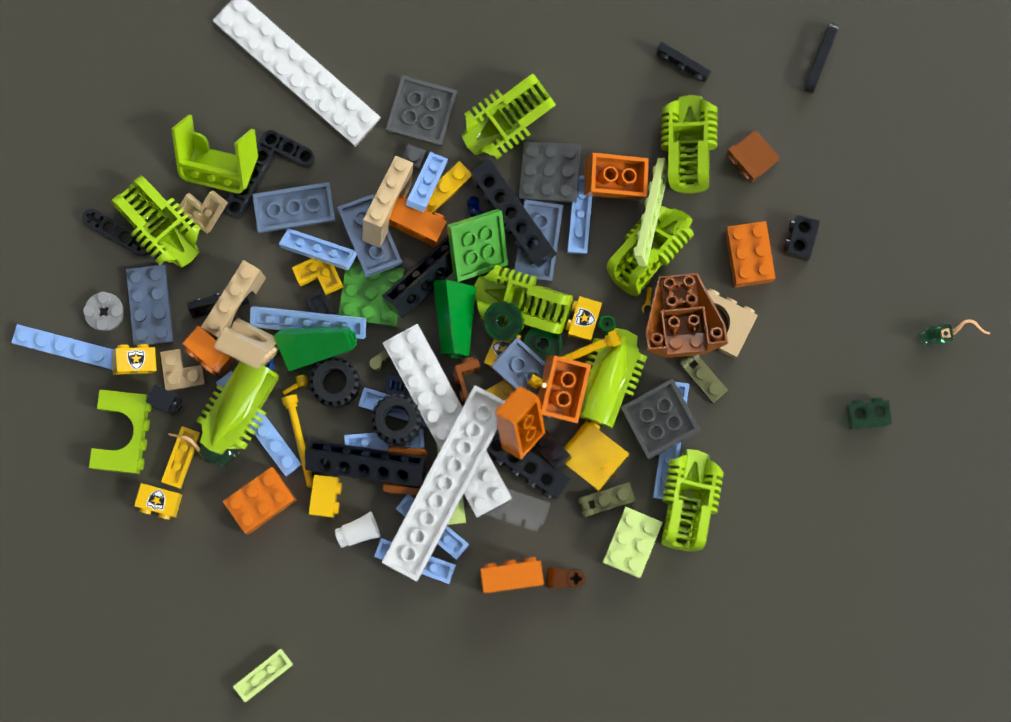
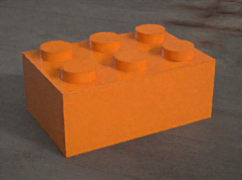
M591 153L585 159L584 195L638 201L646 198L649 158Z
M400 195L393 207L389 226L435 248L443 240L447 232L448 224L445 217L436 212L435 214L427 212V208L424 212L406 206L408 198Z
M766 221L728 226L725 234L734 288L772 283L776 278Z
M198 325L182 343L187 347L184 351L214 376L217 373L223 376L236 361V358L214 348L217 341Z
M547 355L542 375V382L546 383L547 387H540L538 392L543 416L578 423L591 365L555 355Z
M521 386L515 392H512L503 405H500L495 412L502 449L519 459H522L545 434L539 396Z
M271 467L229 496L223 503L243 532L249 535L297 500L276 469Z
M536 557L526 558L524 563L516 564V560L505 561L504 566H497L496 563L484 564V568L481 569L484 593L544 585L541 560L536 561Z

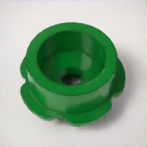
M602 315L597 323L598 329L602 330L605 334H608L617 326L612 315Z

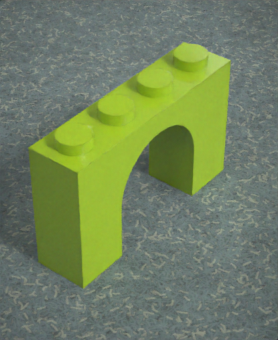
M99 390L97 409L127 415L132 421L134 433L130 443L120 450L92 448L89 463L90 469L140 475V470L144 469L145 460L142 458L143 451H146L147 448L145 432L149 430L150 420L147 417L148 412L152 410V405L145 402L148 395Z

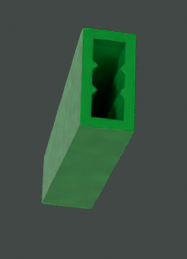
M450 280L434 281L441 354L449 355V359L461 360V357H469L476 287Z
M350 326L282 329L273 335L288 371L350 351L357 345V337L351 331Z

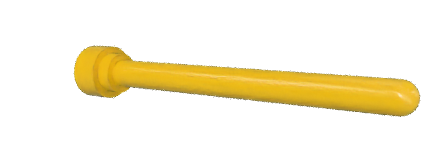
M616 329L608 332L604 339L566 354L562 358L575 360L608 345L618 346L622 344L620 335Z
M297 394L281 398L282 403L289 411L307 487L312 488V472L305 470L306 447L296 407H298Z

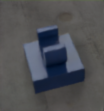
M388 374L385 394L405 395L406 386L402 378Z

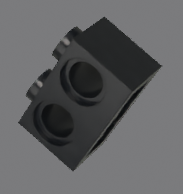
M797 215L794 220L791 219L788 231H791L790 238H786L783 247L786 250L785 255L808 261L812 254L820 221ZM798 225H806L808 232H801ZM800 243L803 250H795L793 244Z
M156 384L145 401L171 416H174L175 413L178 414L183 405L180 397Z

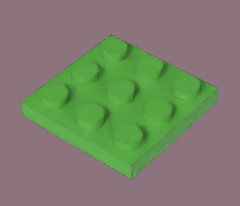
M492 210L447 225L455 281L460 282L494 269L495 265L502 267L508 265L501 210Z
M353 262L349 270H345L338 315L366 318V323L397 327L398 315L390 310L382 295L404 276L405 269L391 268L365 278L360 263Z

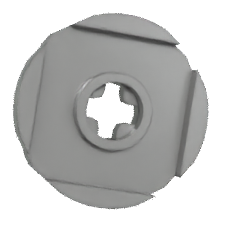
M100 292L90 297L83 309L87 323L98 331H112L122 323L124 318L123 303L118 297L107 292ZM108 307V316H100V309Z

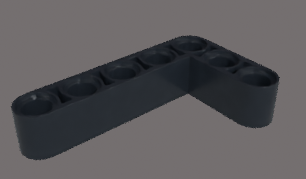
M274 130L264 132L257 144L258 157L261 154H266L267 159L265 161H258L257 159L253 171H258V176L250 178L247 186L249 188L248 194L240 195V193L233 192L230 194L225 207L227 213L234 219L243 217L253 199V194H256L276 154L307 169L313 167L316 161L312 150ZM270 137L276 138V142L271 145L267 144V140ZM287 146L294 147L290 153H285L284 149ZM305 154L311 155L310 160L307 162L301 161V157ZM233 205H240L239 211L231 212Z

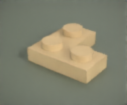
M214 191L209 192L203 203L189 193L185 195L177 210L179 211L183 208L185 210L183 215L188 214L190 216L189 220L193 219L195 221L194 224H198L205 233H209L228 202Z
M180 349L160 352L165 390L172 391L206 385L203 366L183 368Z

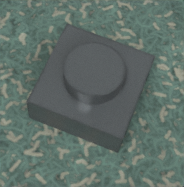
M408 144L403 159L413 162V168L420 170L426 150Z

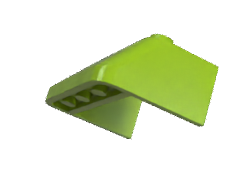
M187 115L171 128L177 170L183 180L233 193H241L247 188L258 159L255 129H250L234 143L236 153L234 155L209 149L207 138L200 133L194 132L192 115Z

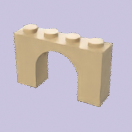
M398 156L394 157L363 219L362 241L378 248L381 247L388 233L389 219L395 202L400 195L406 197L411 187L413 162Z
M243 260L201 328L217 340L222 329L225 327L231 329L234 315L242 301L250 292L257 294L266 277L261 270Z
M709 289L707 292L714 305L725 314L728 321L726 332L728 344L720 347L718 351L736 359L758 315L754 314L755 311L747 306L742 308L737 305V301L729 297L724 299L719 296V292Z
M239 318L234 321L231 329L228 327L222 329L214 348L256 369L262 365L265 366L279 352L278 345L272 334Z

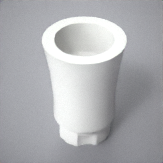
M371 511L350 523L342 525L341 528L335 529V535L341 548L381 537L377 522Z

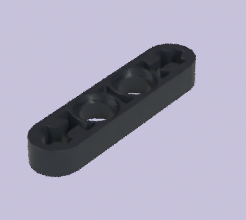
M829 23L804 91L813 94L838 31V24Z
M88 209L83 213V221L88 227L140 256L149 254L146 252V249L139 251V247L133 244L136 239L131 236L133 231L95 209ZM95 214V218L101 221L100 224L95 221L89 223L88 216ZM106 223H113L114 229L112 232H104V225ZM124 232L130 233V240L127 242L120 240V236Z

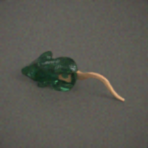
M967 319L962 321L955 329H952L951 324L946 323L934 327L929 326L916 338L926 346L951 342L954 339V335L966 323L974 324L985 334H990V332L983 330L976 321Z
M168 433L170 436L189 441L198 451L201 459L207 463H217L220 467H225L239 455V451L228 449L221 455L209 450L203 444L199 447L189 437Z

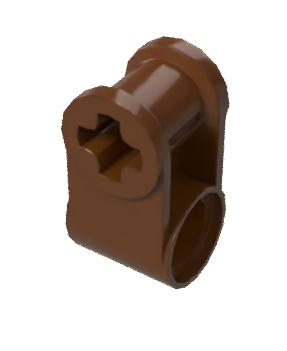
M548 568L547 588H578L585 582V575L581 570ZM575 573L582 577V581H579L578 584H574V581L571 580Z

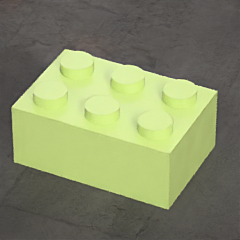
M625 507L602 563L640 578L663 522Z

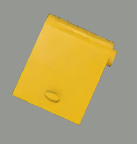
M585 421L563 447L572 457L564 465L570 470L572 469L599 491L627 458L629 453L599 430L601 427L594 421L590 423Z

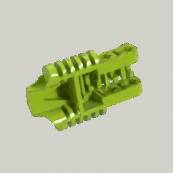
M534 73L504 95L496 89L495 92L499 99H496L492 93L489 95L493 100L492 104L487 98H484L483 100L488 107L485 108L480 101L478 105L482 109L481 112H479L476 106H473L472 109L477 114L476 116L470 110L464 113L467 129L461 136L466 146L475 155L485 152L495 156L497 159L500 158L502 154L498 150L499 147H501L504 153H507L508 150L503 145L505 142L510 149L513 148V145L509 139L512 138L516 145L519 144L515 135L518 134L522 141L525 138L520 131L523 130L527 136H530L531 134L526 127L556 105Z
M688 95L679 97L678 100L667 104L661 110V150L668 152L669 185L672 190L681 193H699L709 188V150L717 148L718 108L710 102L703 100L702 96Z
M140 175L132 182L129 188L122 194L115 196L110 203L135 228L131 236L135 237L137 234H140L136 241L140 242L145 239L141 243L143 248L150 244L146 252L149 253L154 249L155 251L150 256L154 258L158 254L160 255L155 260L159 265L167 261L182 268L192 262L200 252L196 246V241L201 228L198 224L191 228L190 226L195 221L190 219L186 223L190 216L185 214L181 217L185 210L181 208L176 212L180 205L176 203L171 206L175 200L171 198L166 201Z
M661 206L647 267L639 266L637 260H635L636 258L633 256L634 247H637L638 243L637 233L642 227L640 219L638 224H635L633 229L629 231V234L625 235L624 239L626 241L607 263L608 274L614 283L627 294L637 297L650 282L662 264L667 266L670 260L674 258V255H677L679 250L683 248V245H686L688 240L694 236L693 231L689 228L693 221L692 218L678 209H668Z
M495 265L494 269L486 276H479L474 285L476 287L475 301H477L482 320H485V312L492 304L508 301L515 304L521 310L525 320L523 327L528 325L556 334L562 333L567 325L572 309L573 296L536 285V276L530 278L529 274H525L523 277V272L517 273L513 269L510 272L509 268L503 270V267ZM500 316L499 320L501 321L499 324L502 325L503 323V325L507 326L508 318Z
M614 328L613 330L616 329L618 331L622 344L615 347L608 345L592 352L596 355H587V358L594 362L585 361L586 364L591 365L592 369H590L579 418L589 419L609 429H612L624 395L634 396V392L627 390V388L636 390L637 386L629 383V381L638 383L639 379L631 375L640 377L641 372L635 369L643 370L644 368L643 365L636 362L645 363L647 356L641 354L637 347L638 336L628 330ZM593 338L592 343L597 342L601 339Z
M240 361L225 387L217 385L216 388L222 391L221 394L216 391L212 393L218 399L209 398V401L213 402L214 405L211 406L206 403L205 407L209 408L210 412L201 411L207 417L198 416L196 420L202 426L203 433L200 443L209 450L221 455L227 449L243 448L245 450L248 444L242 441V439L246 438L250 441L251 437L246 435L247 431L253 435L255 431L250 429V426L259 427L258 424L253 422L254 419L262 422L263 419L258 417L257 414L266 415V412L262 411L261 408L277 383L279 375L264 365L256 369Z
M685 449L681 457L669 459L668 467L671 469H667V474L670 476H666L668 483H665L664 488L666 490L663 492L665 496L662 498V502L668 504L661 544L676 550L700 551L706 543L710 515L717 514L718 509L715 508L719 505V502L716 500L720 499V495L717 493L721 492V488L718 486H722L721 479H723L724 472L715 462L709 459L708 454L699 450Z

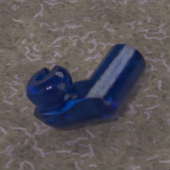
M471 196L467 200L469 215L474 217L483 214L484 212L480 210L478 197Z

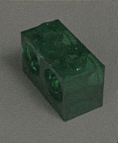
M873 398L868 403H863V400L851 401V405L846 407L849 430L889 426L892 424L889 400L883 401V398ZM875 407H879L882 409V417H877L875 415ZM856 409H859L863 412V419H857L855 417L854 413Z

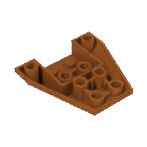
M698 273L658 277L646 329L648 352L666 358L702 355L728 344L725 323Z

